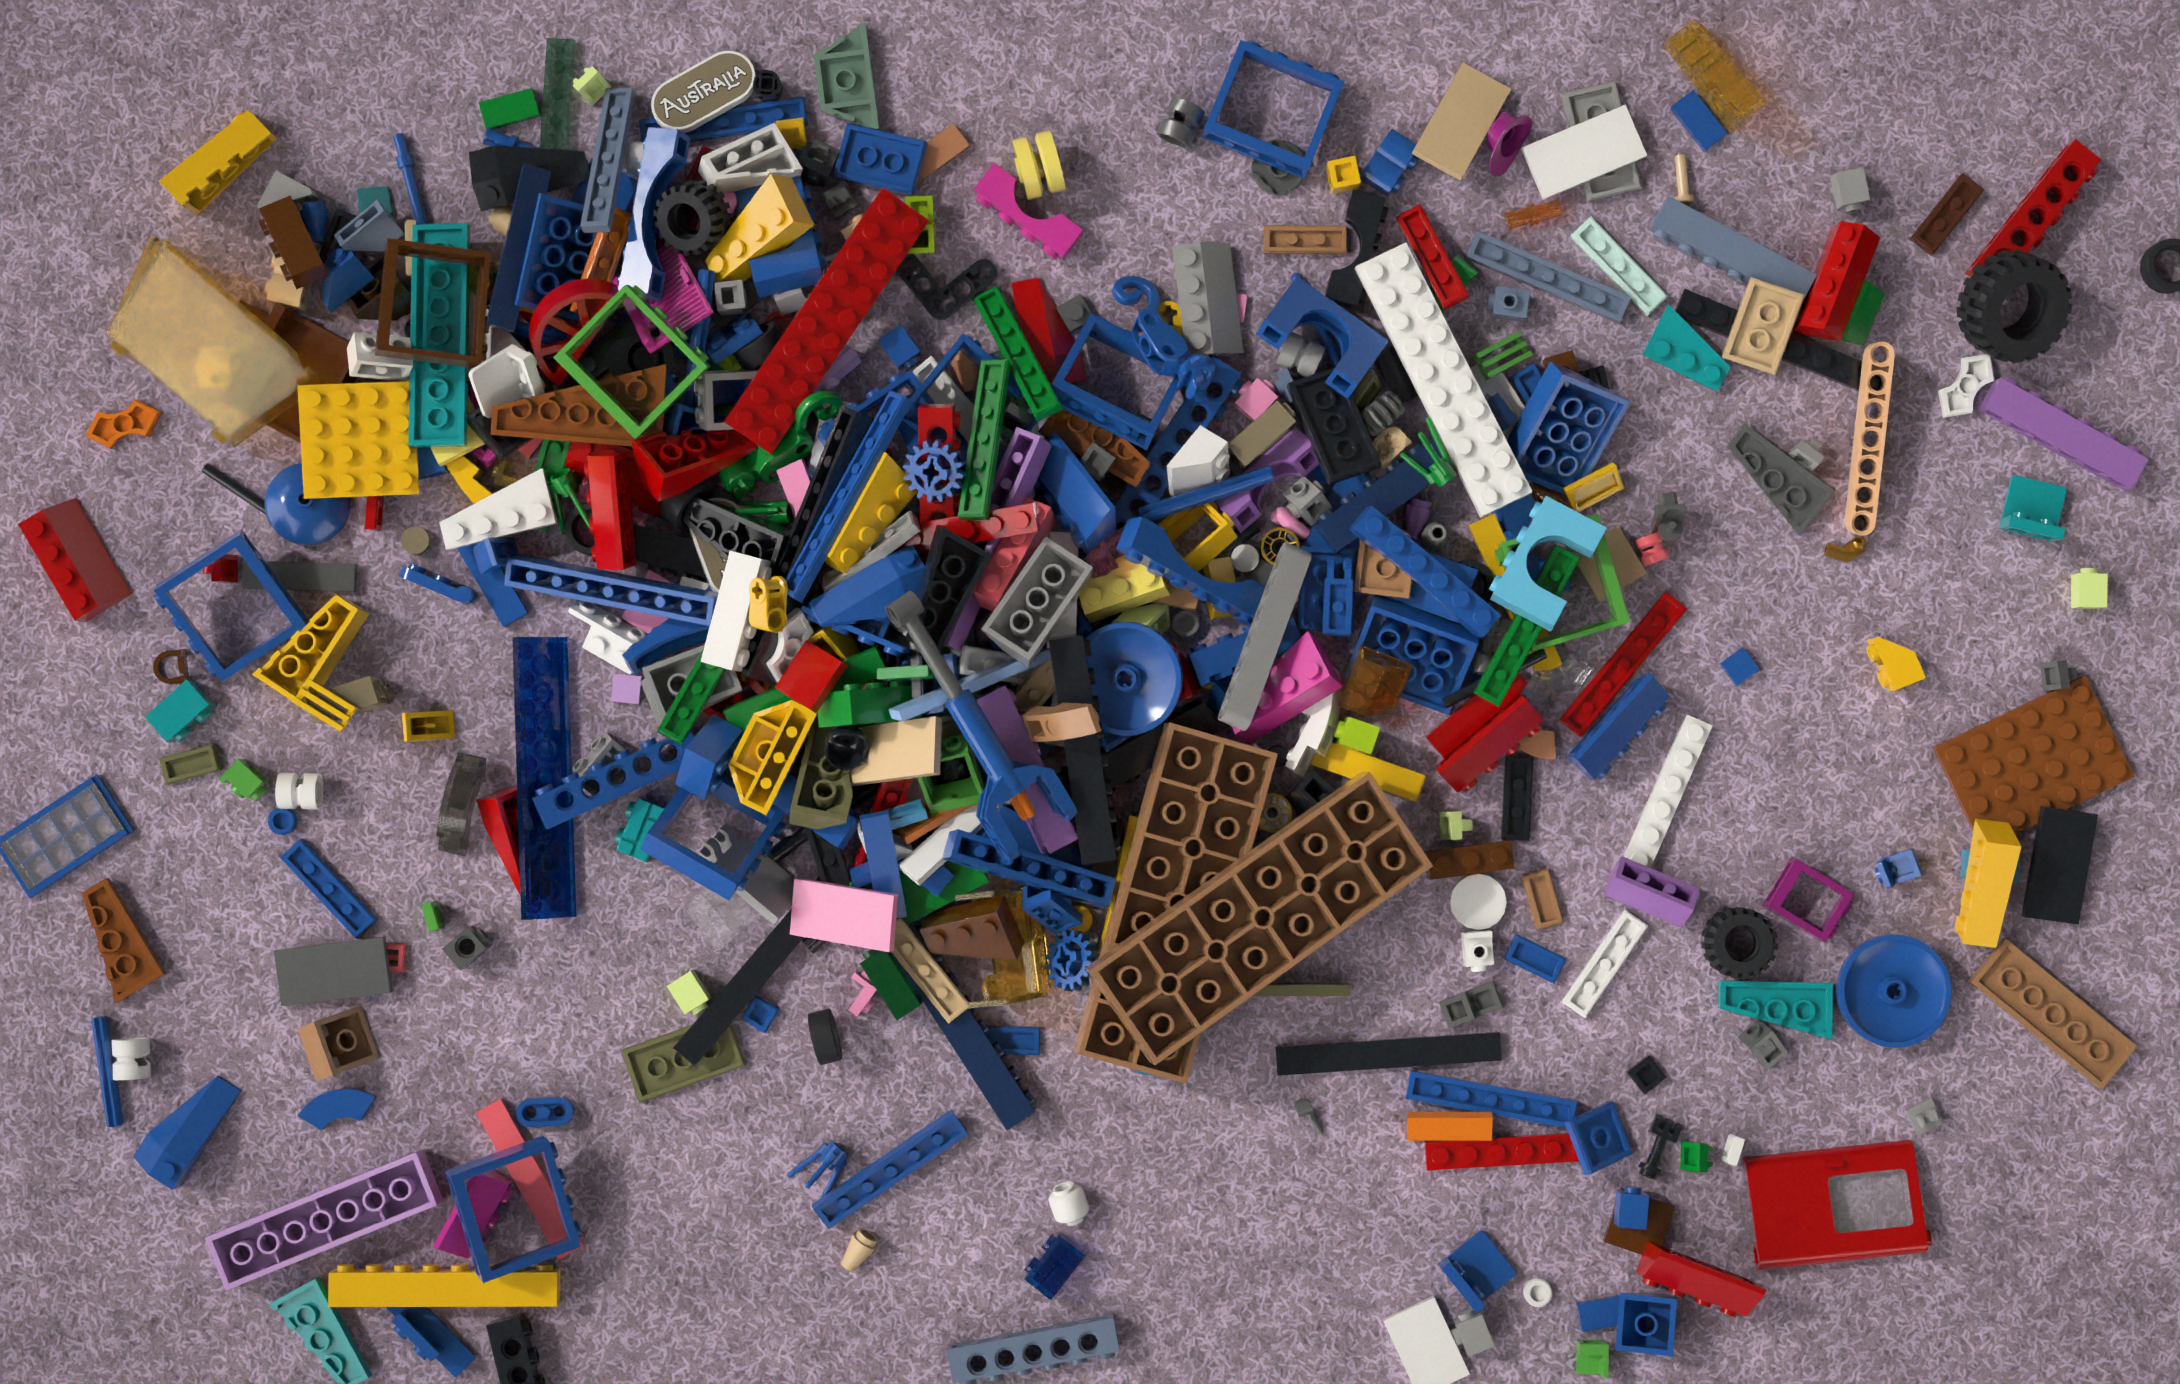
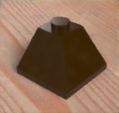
M384 258L369 268L374 279L347 300V303L358 319L378 320ZM397 272L391 321H398L403 316L411 313V290Z

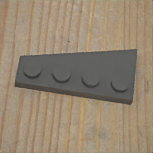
M1746 424L1742 425L1727 445L1728 449L1799 536L1834 493L1832 488Z

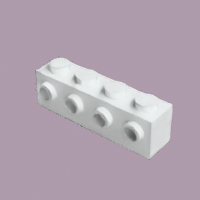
M734 551L729 552L701 662L742 672L743 667L746 666L749 660L748 646L750 639H753L756 633V629L749 622V586L754 578L770 579L771 561Z

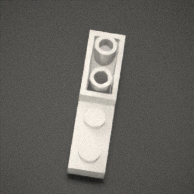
M1334 667V669H1335V671H1336V673H1337V675H1338V677H1339V679H1340V672ZM1341 688L1302 711L1309 720L1302 725L1299 739L1286 757L1288 761L1285 767L1294 774L1303 777L1315 753L1326 756L1339 719Z

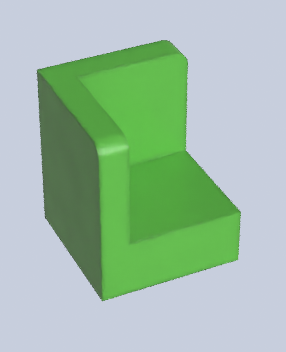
M1576 1339V1372L1578 1374H1599L1602 1378H1608L1609 1344L1605 1340Z

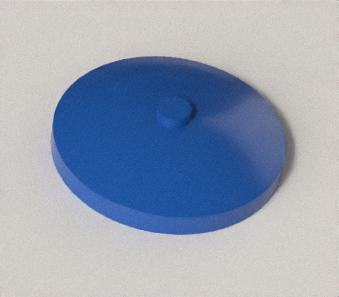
M1116 622L1097 629L1086 638L1090 639L1092 656H1087L1088 668L1094 667L1096 684L1091 685L1092 695H1098L1100 712H1097L1099 715L1098 723H1102L1103 731L1122 736L1138 735L1152 730L1170 716L1181 696L1183 671L1176 650L1160 632L1137 622Z
M1879 935L1859 944L1844 960L1837 978V1003L1846 1023L1863 1039L1884 1047H1907L1925 1040L1940 1027L1951 1003L1952 989L1950 976L1942 959L1927 944L1905 935Z

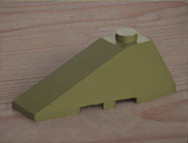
M818 712L809 731L790 807L789 824L813 829L845 824L853 796L849 775L850 770H839L832 767L825 757L826 738L838 726L819 728Z

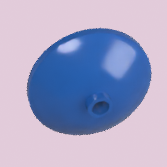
M302 463L291 465L279 472L271 481L265 495V512L272 528L285 540L298 545H317L336 536L348 520L351 508L350 497L310 499L307 504H301L300 499L304 496Z

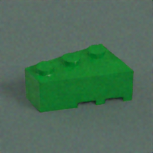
M907 681L890 682V687L885 688L884 682L867 683V689H861V684L844 685V691L830 692L817 711L819 728L898 722L899 720L891 718L889 709L914 699L912 698V686H907ZM921 714L908 720L920 719Z

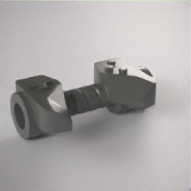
M1500 617L1488 633L1482 637L1480 651H1475L1471 661L1474 674L1483 676L1494 655L1491 653L1494 634L1507 632L1511 624L1510 620Z

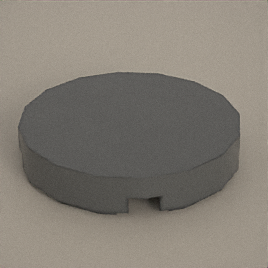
M1272 140L1267 142L1305 157L1300 148L1290 141ZM1252 160L1251 171L1253 180L1260 189L1268 194L1277 196L1290 194L1299 188L1304 180L1258 160Z

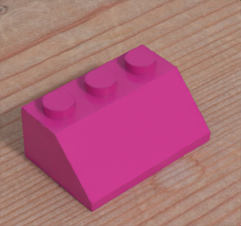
M495 1170L470 1178L466 1185L484 1246L487 1239L483 1237L487 1229L493 1230L501 1216L497 1213L502 1203L506 1205L514 1192V1189L510 1188L514 1180ZM455 1205L433 1247L469 1259L471 1254Z

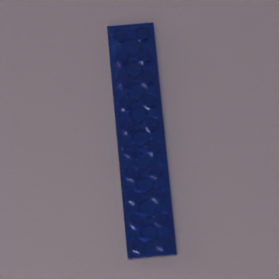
M513 637L521 920L577 917L574 820L572 818L550 829H545L532 800L533 797L537 796V789L552 784V787L555 788L564 784L562 778L572 774L568 637ZM567 791L559 793L557 796L558 805L562 808L568 807L572 803L571 794Z

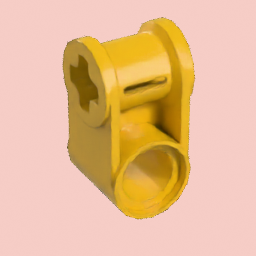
M773 576L770 580L754 578L749 586V622L755 629L774 633L781 632L787 623V582L781 576Z

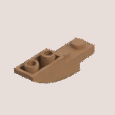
M1061 703L1055 707L1024 706L1017 710L1019 715L1022 714L1021 716L1031 742L1066 740L1101 731L1098 723L1099 715L1092 704Z

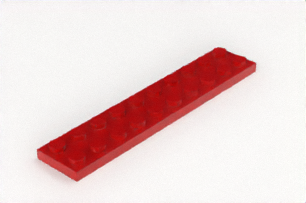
M881 188L723 422L769 454H772L796 419L795 413L801 402L812 395L929 220L885 188Z

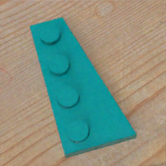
M1718 980L1719 1009L1832 1039L1833 983Z

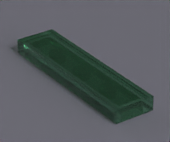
M547 38L540 148L569 150L576 47L574 39Z

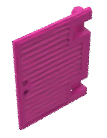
M664 245L657 250L660 263L666 273L661 301H645L652 308L655 305L661 308L668 316L665 321L672 328L677 325L685 332L714 312L683 254L673 252V246L668 248ZM614 274L612 283L617 285V288H619V275ZM629 298L623 303L643 345L650 354L671 341L660 329L661 335L654 339L650 332L656 329L657 326Z

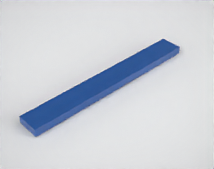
M891 390L889 391L786 578L788 585L787 595L801 603L804 600L834 542L909 409L912 400Z

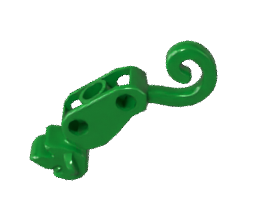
M819 391L808 396L797 408L795 413L796 419L772 454L756 445L755 451L748 454L747 458H741L719 471V478L725 489L730 492L732 498L735 501H740L743 499L745 491L748 490L750 493H753L756 479L769 483L780 480L778 474L774 477H770L769 474L805 458L814 446V441L806 429L809 414L814 409L816 416L820 420L827 421L831 417L835 419L841 405L844 406L840 396L833 391ZM829 403L831 405L827 408H824L822 404ZM804 444L807 445V447L804 450H798L799 446Z

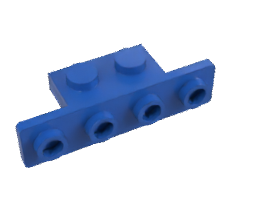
M802 605L800 611L808 614L806 619L819 624L811 608ZM885 617V621L875 622V619L858 620L856 624L832 627V630L847 636L849 631L858 634V641L871 646H874L875 642L885 646L883 651L898 657L901 653L909 654L911 650L909 647L886 638L892 624L889 617Z
M386 1307L395 1316L391 1321L395 1325L394 1331L402 1339L406 1340L408 1338L415 1345L413 1349L416 1354L423 1360L428 1358L432 1362L436 1358L454 1377H457L476 1358L428 1307Z

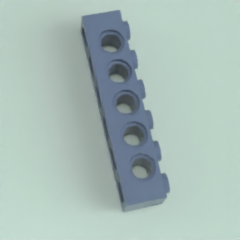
M1113 1314L947 1346L952 1382H959L960 1384L977 1383L976 1379L987 1377L988 1381L1004 1378L1005 1373L1015 1372V1375H1025L1031 1373L1032 1368L1042 1366L1043 1370H1051L1060 1367L1059 1363L1068 1361L1071 1362V1365L1087 1362V1358L1098 1356L1099 1359H1108L1114 1357L1115 1352H1120ZM1086 1334H1093L1098 1341L1094 1346L1087 1347L1082 1343V1337ZM1059 1339H1064L1069 1343L1070 1347L1065 1352H1058L1054 1348V1343ZM1033 1344L1038 1345L1042 1353L1038 1357H1030L1026 1353L1027 1347ZM1003 1350H1009L1013 1353L1014 1359L1009 1363H1004L999 1359L998 1354ZM980 1355L985 1358L987 1363L982 1368H976L971 1364V1358Z

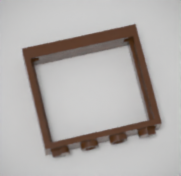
M387 238L375 356L474 368L481 364V361H486L488 344H483L484 333H489L490 326L485 325L487 319L485 314L486 306H490L493 289H488L489 278H494L495 262H490L491 252ZM398 255L479 266L471 356L389 345Z

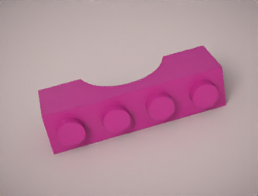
M993 163L974 188V194L977 195L975 200L987 210L992 207L998 211L999 215L997 217L1008 226L1014 223L1022 229L1020 234L1029 242L1033 243L1036 240L1043 245L1042 251L1050 258L1055 260L1059 257L1061 260H1064L1083 235V229L1062 213L1049 219H1035L1027 216L1020 210L1015 201L1016 179Z

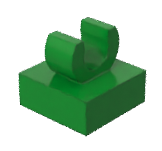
M1681 1141L1680 1169L1699 1173L1708 1172V1168L1713 1166V1162L1708 1161V1151H1713V1147L1708 1146L1707 1143Z

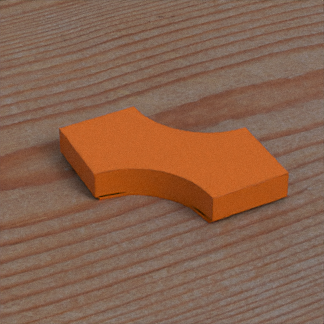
M135 399L127 409L119 413L106 414L98 411L85 436L113 449L119 440L129 435L140 434L150 437L162 412Z

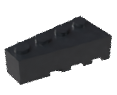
M936 525L917 597L924 607V612L919 617L940 651L993 555L948 529ZM907 631L905 639L915 644Z

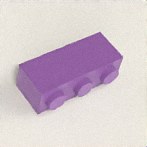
M1621 856L1610 872L1604 895L1682 928L1695 909L1700 888Z

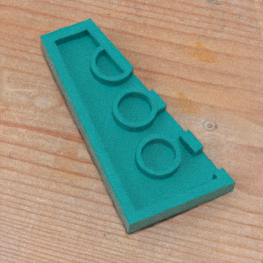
M320 1276L269 1304L274 1311H278L286 1320L285 1324L292 1331L295 1330L305 1341L303 1344L308 1350L315 1352L322 1360L321 1364L339 1384H359L373 1376L337 1308L328 1307V1291Z

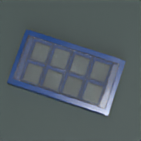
M96 774L0 837V854L27 896L32 898L135 830L100 776Z

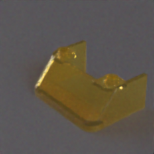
M1027 885L955 895L956 901L972 899L971 902L1005 895L1025 942L1017 960L992 958L994 974L986 976L981 987L984 999L969 1002V1008L1009 1005L1044 997L1050 992L1051 980L1048 979L1050 970L1045 969L1049 962L1045 958L1047 946L1044 926L1027 914L1021 905L1023 887Z

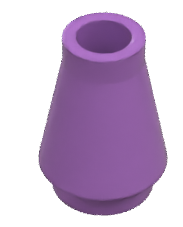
M1413 497L1409 500V503H1406L1404 531L1410 535V538L1419 540L1421 532L1433 509H1430L1432 502Z

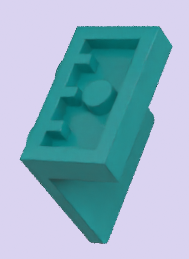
M2017 475L2011 476L1999 529L2050 542L2063 540L2065 528L2058 527L2066 495V487Z

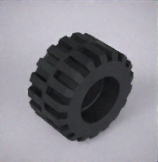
M690 180L661 194L662 197L656 202L659 208L654 209L653 216L657 217V220L654 221L655 228L659 227L660 232L657 233L659 238L666 240L664 245L668 248L673 246V252L677 254L683 252L685 256L697 255L716 247L731 227L728 221L732 220V214L727 211L731 207L729 202H724L723 198L725 195L723 192L717 193V187L713 184L707 186V181ZM687 204L692 206L699 215V231L692 228L686 219L685 209Z
M1742 907L1726 908L1723 912L1714 914L1715 918L1708 920L1705 924L1708 927L1706 931L1703 930L1701 936H1704V942H1701V948L1705 949L1703 955L1706 960L1710 961L1709 965L1713 969L1718 970L1719 973L1733 978L1749 979L1750 976L1756 977L1760 975L1762 970L1766 971L1770 967L1768 963L1774 961L1776 955H1773L1774 949L1778 950V943H1775L1774 938H1777V933L1772 931V923L1766 920L1763 914ZM1737 926L1748 928L1754 938V946L1751 953L1740 960L1730 957L1725 948L1727 934Z

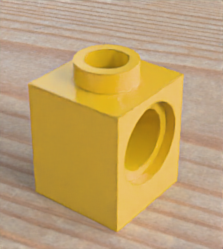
M1355 156L1327 162L1325 169L1331 195L1359 189L1361 180Z

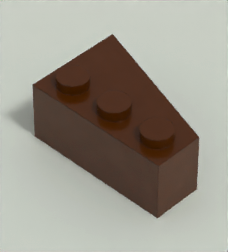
M1005 895L935 910L927 914L920 928L929 952L934 954L1017 960L1025 943Z

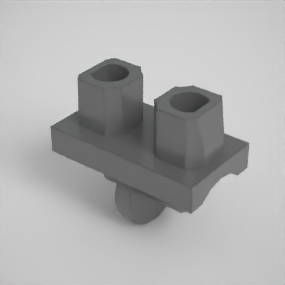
M1676 492L1661 493L1658 496L1659 504L1655 505L1654 508L1655 514L1651 522V533L1658 532L1662 540L1675 542L1681 538L1683 533L1682 522L1687 511L1685 503L1678 504Z

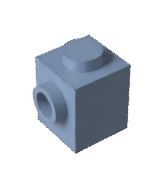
M1497 286L1493 293L1488 294L1486 309L1491 310L1490 318L1523 322L1527 318L1530 290Z

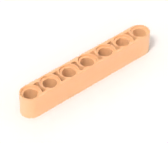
M1887 342L1869 344L1864 349L1845 511L1846 529L1851 534L1861 536L1870 534L1876 525L1895 357L1893 347ZM1877 347L1882 348L1885 353L1884 359L1880 363L1873 357V352ZM1874 375L1879 376L1882 384L1878 390H1873L1870 386V379ZM1871 403L1878 407V415L1873 419L1867 414V407ZM1868 431L1875 435V442L1870 447L1864 443L1863 439ZM1865 459H1868L1872 464V470L1867 475L1863 474L1860 469V465ZM1865 487L1869 492V497L1862 503L1858 500L1857 493L1860 488ZM1859 515H1862L1866 520L1865 527L1861 530H1857L1854 526V520Z

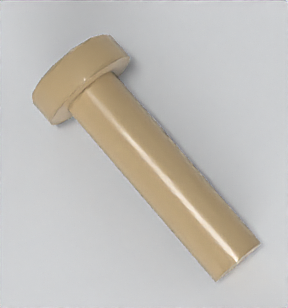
M1680 154L1675 156L1678 196L1674 197V199L1685 205H1690L1694 202V196L1689 194L1686 155Z

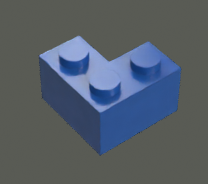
M713 714L686 746L675 784L704 801L711 792L716 793L723 782V778L720 776L725 771L729 758L733 756L740 742L743 730Z

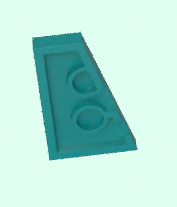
M1667 304L1642 355L1718 392L1730 366Z

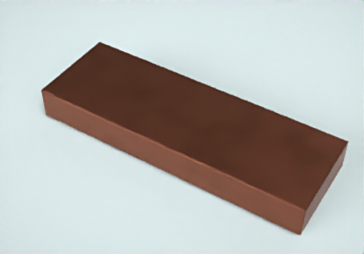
M1961 173L1909 239L1932 256L1983 193L1984 189L1964 173Z

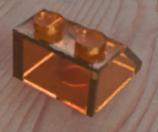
M1360 645L1343 686L1338 706L1365 716L1393 715L1413 664Z

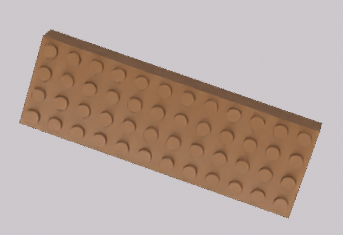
M1164 723L1099 958L1252 850L1277 753L1177 724ZM1092 981L1073 1051L1082 1056L1187 1084L1201 1033L1157 1065H1154L1145 1057L1098 986Z
M1361 772L1085 969L1150 1063L1157 1065L1429 870L1433 865L1370 772Z

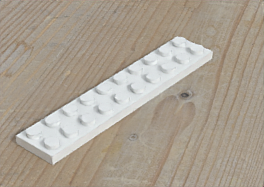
M1407 243L1401 244L1357 265L1355 270L1429 417L1436 427L1441 441L1452 463L1455 465V469L1480 518L1531 494L1532 490Z

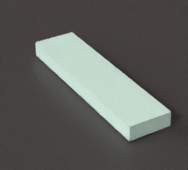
M1591 216L1570 236L1625 294L1631 296L1630 300L1646 316L1668 297Z

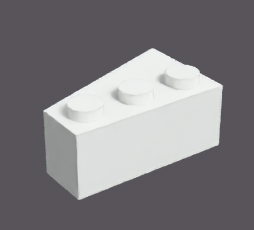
M773 123L703 155L698 172L703 180L707 181V186L713 184L717 187V193L721 191L724 193L762 185L770 174L785 177L801 176L803 168L776 124Z

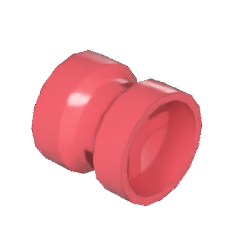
M1658 532L1634 540L1637 549H1640L1642 552L1641 561L1644 567L1670 558L1668 549L1663 547V540L1659 537Z

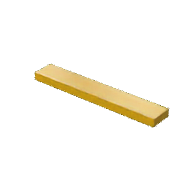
M1492 514L1468 525V528L1486 567L1492 572L1495 579L1497 574L1502 577L1505 571L1503 566L1498 565L1494 551L1498 549L1497 543L1504 542L1506 539L1495 514ZM1505 608L1512 622L1514 619L1512 611ZM1542 628L1536 640L1549 637L1548 631ZM1554 645L1543 648L1548 658L1531 666L1536 678L1564 667Z

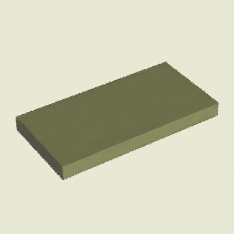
M732 1023L695 1066L673 1049L692 1025L622 1049L621 1052L638 1102L641 1103L746 1066Z

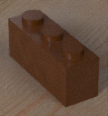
M291 196L259 208L263 219L258 220L264 235H271L273 242L269 243L275 258L281 257L284 262L280 269L286 281L292 280L297 290L328 277L323 262Z
M1511 840L1423 851L1433 867L1426 871L1427 879L1429 880L1514 869Z

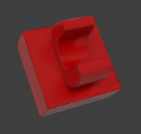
M225 554L205 567L203 574H211V582L238 583V555Z

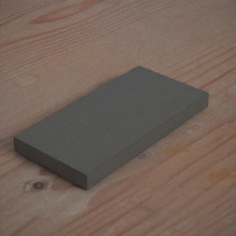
M386 936L274 951L281 1006L393 992Z

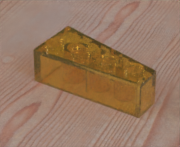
M1692 20L1664 43L1663 47L1730 133L1757 114L1768 102L1724 51L1711 39L1707 29L1695 20Z

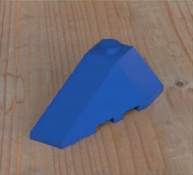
M913 545L878 560L809 602V606L821 627L856 624L858 620L875 619V622L885 621V617H888L885 610L887 605L908 591H912L917 596L925 566Z
M216 1076L148 1132L133 1157L149 1176L171 1190L182 1186L242 1090L223 1078Z

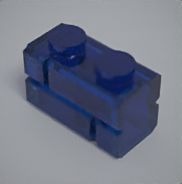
M1061 1232L1056 1237L1051 1234L1041 1247L1045 1250L1038 1259L1033 1256L1024 1268L1027 1272L1024 1279L1049 1300H1052L1086 1256V1252Z

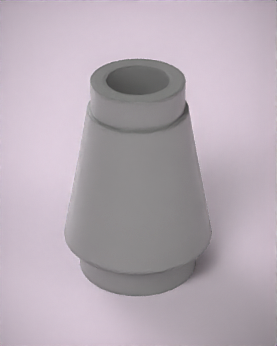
M1429 522L1421 532V541L1429 549H1439L1446 544L1448 531L1439 522ZM1439 529L1441 538H1435L1432 535V531Z

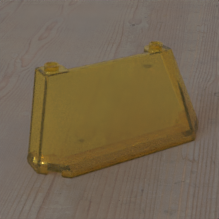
M153 235L148 239L106 332L111 341L109 346L120 357L125 354L129 358L133 357L208 421L213 429L210 433L221 444L227 442L234 448L298 403L297 385L320 384L318 377L310 367L302 368L299 358L296 357L298 355L297 352L172 244L164 239L160 242Z

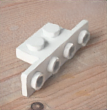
M576 600L570 606L568 612L591 625L582 648L631 675L632 672L625 663L622 654L632 644L638 643L647 634L643 630L624 622L619 616L603 610L595 603ZM676 652L673 653V654H670V655H668V656H666V657H664L663 659H661V660H659V661H657V662H660V661H662V660H665V659H668V658H670V657L675 656Z

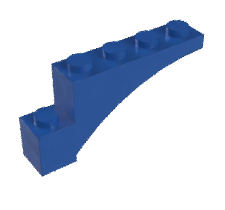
M708 587L706 589L708 591H712L711 587ZM668 618L661 625L654 627L638 643L632 644L622 654V657L629 670L636 676L643 671V667L652 665L670 654L705 643L710 626Z

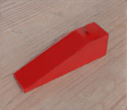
M1039 278L1013 282L1011 286L1020 329L1048 382L1052 385L1075 341ZM1081 352L1065 379L1070 384L1087 381Z
M734 429L710 430L704 434H691V431L688 430L681 431L680 435L666 436L665 432H655L634 439L631 443L642 484L657 502L687 491L756 449V445Z
M540 780L497 790L476 799L484 827L525 905L550 895L549 861L543 857V842H548V833H543L542 820L532 800L533 797L537 796L536 790L542 788Z

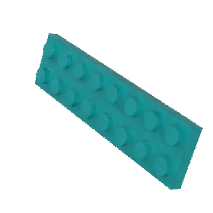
M468 223L412 225V242L470 249L471 226ZM412 257L411 348L469 355L470 265ZM413 361L409 385L408 446L411 448L467 446L468 367Z

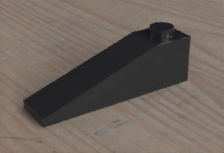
M695 495L687 504L683 522L701 539L714 546L725 561L728 560L730 551L771 561V579L791 529L752 514L737 512L735 508Z

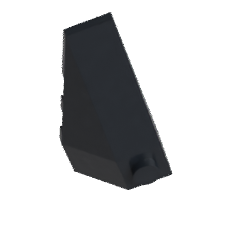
M493 145L469 152L472 186L481 212L514 203L521 168L524 163L551 171L547 192L589 180L591 171L585 151Z

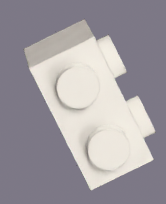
M354 332L347 347L350 376L395 381L407 380L413 367V360L375 356L377 334ZM390 335L389 345L411 348L410 338Z

